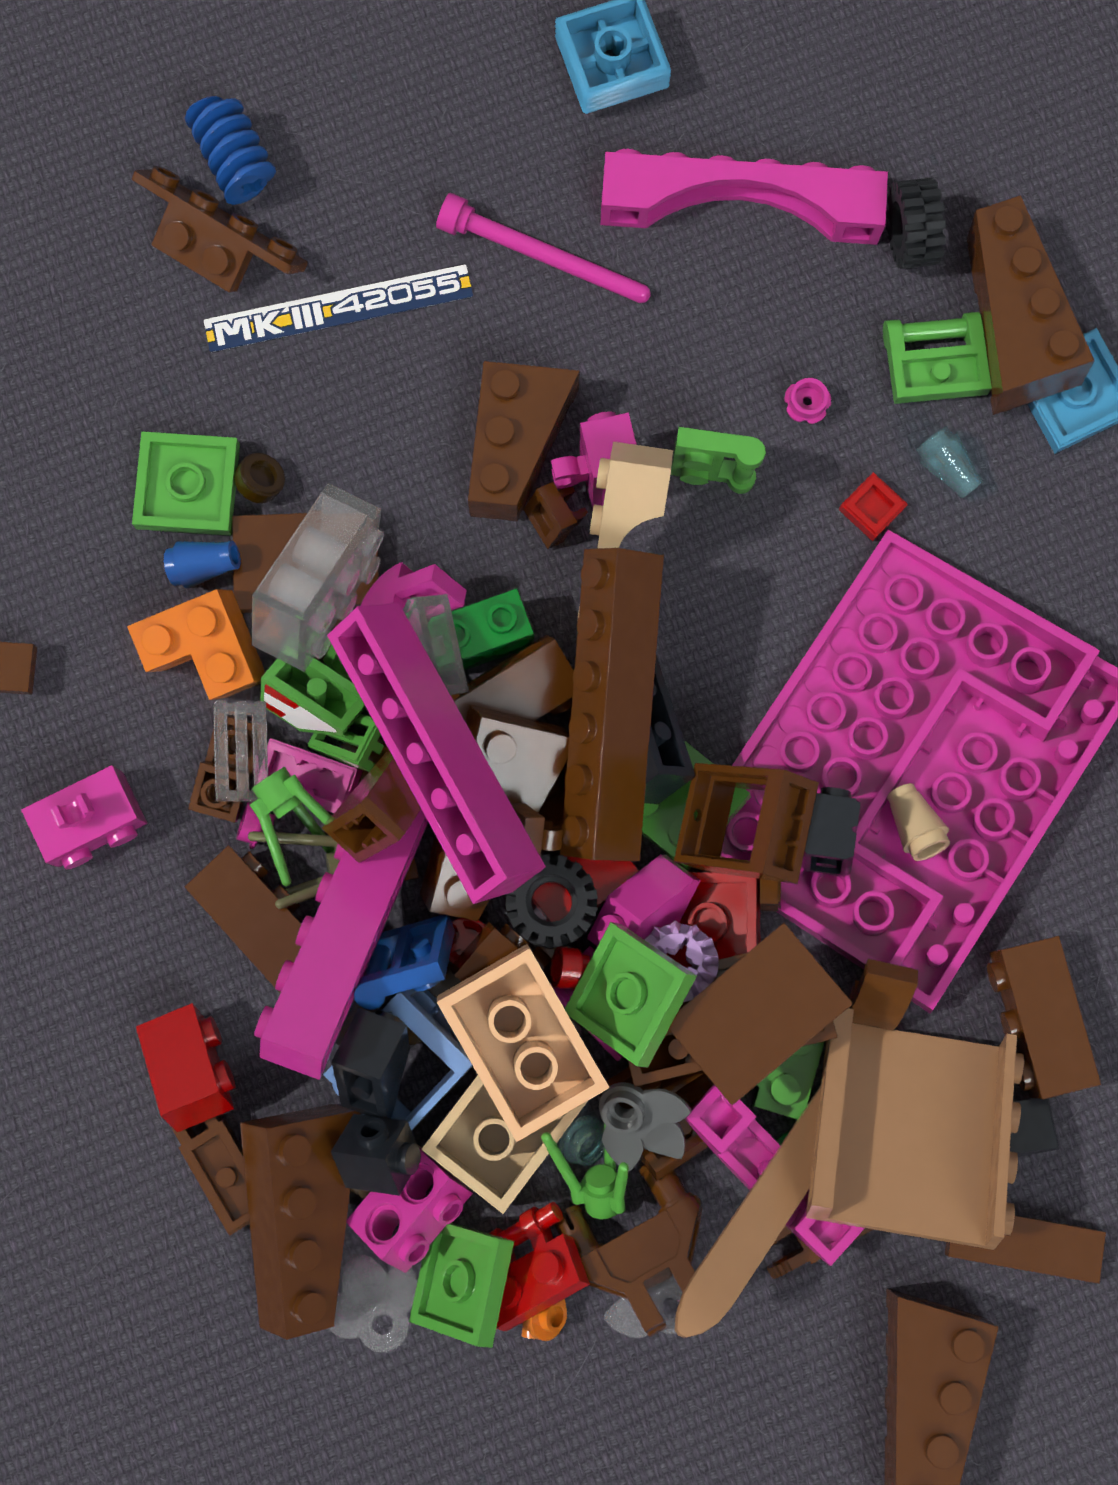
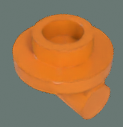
M565 1299L524 1321L521 1336L542 1341H549L555 1338L566 1323L567 1308Z

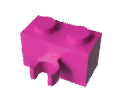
M601 412L591 416L587 422L580 423V456H566L551 460L553 468L551 472L557 489L571 487L585 481L592 510L594 504L604 505L606 489L596 488L600 458L610 459L613 442L636 445L629 412L616 415L614 412Z
M113 765L21 809L45 863L56 867L63 865L65 870L88 862L93 858L91 851L107 843L112 848L131 841L138 836L136 829L148 824L124 773Z

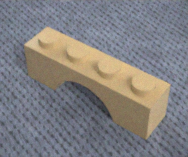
M613 442L610 459L600 458L596 488L606 489L604 505L594 504L590 534L599 535L598 548H619L624 537L635 526L647 520L664 516L673 450Z

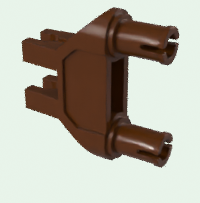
M644 1165L639 1172L646 1180L661 1208L657 1215L606 1244H598L582 1213L580 1205H574L565 1209L575 1227L574 1230H571L564 1216L562 1221L553 1226L559 1235L566 1234L574 1238L590 1283L589 1286L629 1300L644 1331L649 1337H652L667 1328V1325L648 1289L674 1276L680 1289L684 1292L695 1273L692 1267V1260L698 1238L703 1205L698 1195L686 1192L675 1170L665 1175L663 1179L656 1181Z

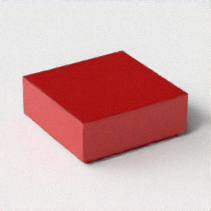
M873 472L840 505L838 510L870 540L874 541L901 514L908 504Z

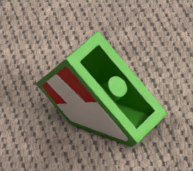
M292 643L288 645L261 677L260 705L302 732L343 736L366 708L352 682Z

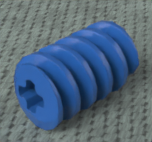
M210 96L193 103L186 111L184 119L187 126L192 129V135L196 143L200 145L203 157L208 160L210 171L216 176V182L220 190L224 192L226 202L231 205L242 204L253 199L263 190L266 184L274 177L276 169L273 163L266 162L268 153L264 147L258 146L260 142L259 135L256 131L250 130L252 123L249 116L242 114L244 111L242 102L236 98L224 100L219 96Z

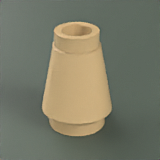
M914 784L902 785L888 794L887 799L890 803L905 853H910L915 861H922L939 854L949 846L950 840L947 837L949 828L920 792L916 790Z

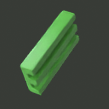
M360 714L352 725L367 729L364 737L348 731L343 736L313 733L308 743L310 749L368 772L375 765L374 762L368 760L371 752L380 754L384 745L377 742L381 734L372 717ZM327 735L328 737L357 746L358 749L354 753L325 743L323 740Z

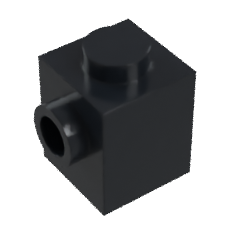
M353 1114L331 1150L346 1188L400 1196L410 1176L417 1171L421 1159L419 1146L415 1142L408 1121Z

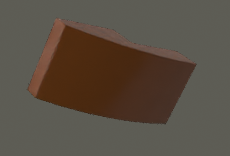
M226 713L217 714L206 759L200 762L188 810L234 823L238 821L256 770L268 725Z
M867 959L860 981L855 980L849 996L853 1003L849 1008L854 1009L852 1023L893 1031L900 1023L918 985V970Z

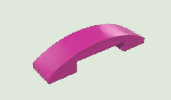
M713 1085L691 1108V1112L685 1120L728 1169L751 1190L780 1145L755 1120V1114L740 1099L734 1105H731L718 1088ZM808 1190L785 1226L826 1264L832 1266L865 1228L806 1218Z

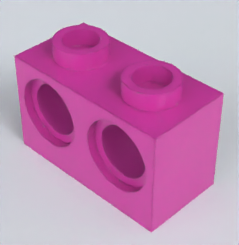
M420 1146L421 1159L419 1167L415 1174L410 1176L400 1196L370 1192L346 1220V1223L382 1261L404 1273H407L413 1265L420 1262L426 1256L430 1244L446 1225L452 1223L460 1215L463 1205L473 1194L457 1177L422 1151ZM433 1184L432 1191L425 1197L428 1188ZM399 1224L397 1233L392 1237L395 1227Z

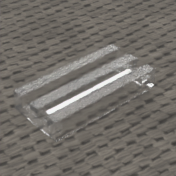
M217 700L213 704L216 801H256L258 799L253 790H249L247 715H252L255 786L268 777L266 701H256L255 703L236 701L235 703H227L226 700ZM227 714L235 715L237 790H229Z

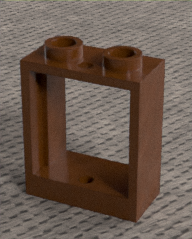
M695 763L694 772L696 777L691 780L674 861L707 872L798 884L819 782L782 769ZM735 788L765 790L750 861L720 857ZM695 811H697V818H696V819H694V813H695Z

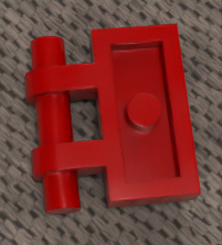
M551 1202L541 1209L532 1207L520 1214L519 1221L505 1230L496 1228L489 1232V1234L514 1241L513 1248L529 1239L533 1247V1251L518 1260L514 1250H512L496 1327L498 1330L507 1332L590 1285L574 1238L566 1234L553 1238L550 1227L563 1220L562 1211L555 1202Z

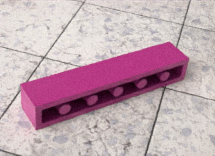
M389 603L357 606L327 637L472 903L475 904L512 893L546 867L400 604Z
M422 809L398 842L360 863L339 844L337 845L334 858L340 861L334 874L325 872L319 884L315 901L321 904L315 917L306 915L301 924L295 943L301 946L295 962L286 960L282 966L275 986V990L281 991L275 1007L272 1008L266 1005L258 1020L254 1036L261 1038L260 1058L320 1080L353 1003L355 989L366 972L428 825V820Z

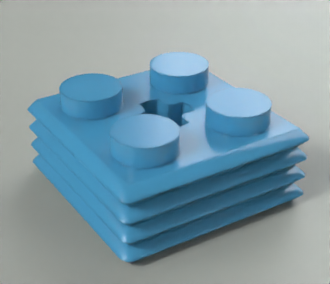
M612 0L556 18L555 38L583 113L588 114L669 87L671 68L645 0ZM612 50L615 56L606 55L605 51Z

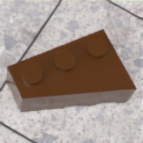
M483 362L468 495L470 517L518 521L542 470L545 458L559 434L561 424L571 403L574 402L579 391V370Z

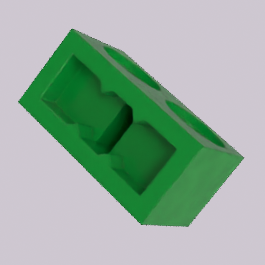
M517 589L424 621L444 678L513 654L534 642V633Z

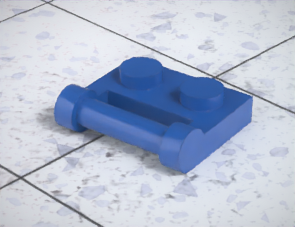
M443 914L382 932L366 969L365 976L361 977L355 989L354 998L356 1003L364 1009H377L384 1003L385 996L410 989L424 991L434 987L441 980H445L455 933L450 916Z

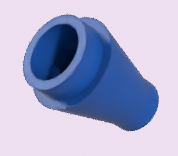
M178 541L174 544V547L166 549L164 553V568L169 581L174 586L182 585L186 589H190L228 571L239 569L241 565L240 552L234 541Z

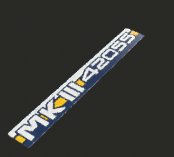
M460 265L204 320L209 350L210 352H216L470 298L473 296L467 267L466 265Z

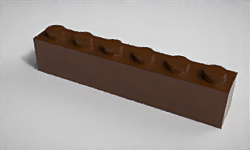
M623 548L584 549L581 570L580 609L577 621L576 660L573 672L572 711L569 723L568 761L565 775L563 823L561 826L563 836L560 855L590 860L640 861L664 555Z

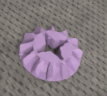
M675 920L670 925L661 928L654 927L651 934L645 939V941L664 954L675 955L679 949H683L684 945H686V961L692 965V968L688 967L686 969L697 975L683 1002L691 1001L715 981L719 967L718 954L712 938H709L700 931L697 925H684Z

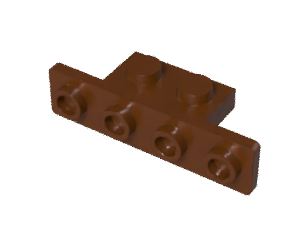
M154 166L153 169L134 171L131 178L134 182L169 202L151 245L227 292H236L253 254L286 274L305 271L308 262L296 255L298 249L294 245L277 237L269 239L257 231L258 224L253 220L237 213L230 215L218 208L219 201L215 197L196 189L190 191L180 185V177L174 172L160 166Z

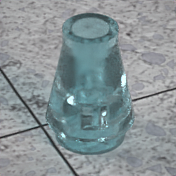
M947 426L942 427L915 449L922 458L919 463L955 491L960 499L968 495L983 482L958 432L952 434Z

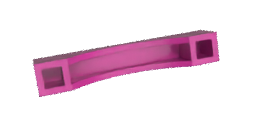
M621 149L616 152H605L600 225L648 228L663 217L688 206L711 201L743 200L767 204L792 213L815 227L831 242L877 245L886 223L888 172L875 171L872 167L864 165L843 169L829 168L827 165L819 162H809L801 166L781 164L774 159L744 162L735 161L733 158L723 155L702 159L689 158L687 155L679 152H669L660 156L641 154L633 149Z

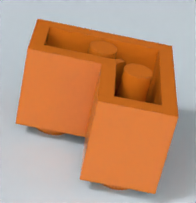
M213 590L127 626L145 672L165 671L193 659L209 700L226 698L261 684V677L264 675L265 670L232 590Z

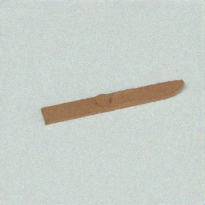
M820 1088L691 1277L676 1311L675 1332L678 1336L687 1338L699 1335L719 1323L731 1309L809 1190Z

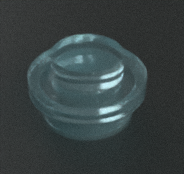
M591 1115L575 1119L560 1140V1150L565 1159L570 1163L582 1166H589L597 1162L604 1155V1145L602 1143L603 1124Z

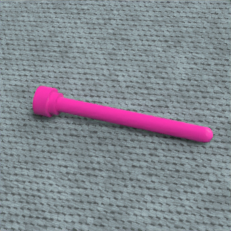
M450 192L441 206L436 223L437 229L452 235H456L457 232L465 235L469 231L637 303H645L650 298L651 292L648 286L474 213L475 208L469 206L468 200Z

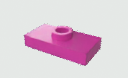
M270 738L254 785H257L279 769L286 767L290 775L293 776L295 774L304 789L325 810L335 813L358 786L363 770Z

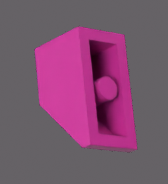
M660 854L608 895L587 939L598 947L610 922L622 924L644 940L651 934L654 927L661 928L670 925L675 920L679 923L701 880L667 855Z

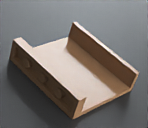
M846 1009L833 1020L838 1038L827 1040L825 1044L806 1218L994 1250L1004 1239V1235H1011L1015 1216L1014 1204L1007 1202L1008 1183L1013 1184L1015 1182L1018 1166L1017 1152L1010 1151L1011 1133H1017L1021 1117L1020 1102L1013 1101L1014 1084H1020L1024 1067L1023 1054L1016 1053L1017 1035L1007 1033L998 1047L898 1030L891 1031L852 1023L854 1009Z

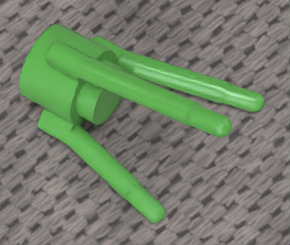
M283 767L252 788L258 799L251 803L250 807L260 821L281 883L284 886H289L291 878L269 813L273 812L277 819H280L293 810L313 835L326 834L302 803L323 824L329 820L331 815L304 789L296 775L291 776L286 767ZM321 846L326 853L334 852V847Z
M544 1132L541 1135L548 1153L570 1189L573 1204H584L586 1212L597 1219H609L625 1212L624 1196L629 1170L626 1162L620 1163L618 1172H616L615 1161L604 1148V1164L595 1165L588 1169L581 1183H579L551 1134Z

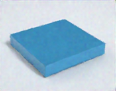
M1097 328L1083 334L1095 361L1082 385L1027 403L1054 454L1118 424V365Z

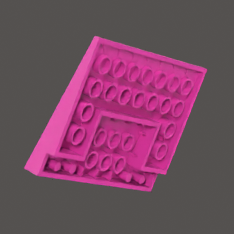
M887 530L732 765L787 770L819 782L817 793H820L823 787L841 788L850 791L851 798H856L861 803L851 874L842 877L807 872L801 867L798 884L781 882V909H778L776 912L863 970L867 959L917 969L918 985L911 1001L931 1014L1117 720L1118 668L1098 657L1100 650L901 536ZM909 783L914 784L916 790L920 792L949 828L947 837L950 840L949 846L939 854L922 861H915L910 853L903 851L890 803L887 799L891 791ZM746 789L750 792L751 798L727 825L720 857L750 861L765 790Z

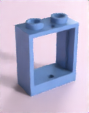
M410 989L397 993L381 1011L398 1017L451 1069L412 1112L396 1099L391 1119L408 1121L412 1131L473 1065L438 1006L437 998L428 990L415 991ZM331 1066L323 1075L332 1083L334 1091L339 1096L333 1066Z

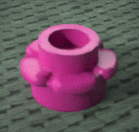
M804 378L796 384L790 385L784 397L785 402L788 403V415L797 422H803V420L809 424L820 422L826 416L825 410L831 406V395L826 386L814 378ZM803 399H811L812 404L805 405Z
M248 802L239 825L236 840L250 843L249 848L254 849L257 841H250L248 834L251 831L263 832L258 817L250 807L251 802ZM269 813L272 824H274L275 815Z

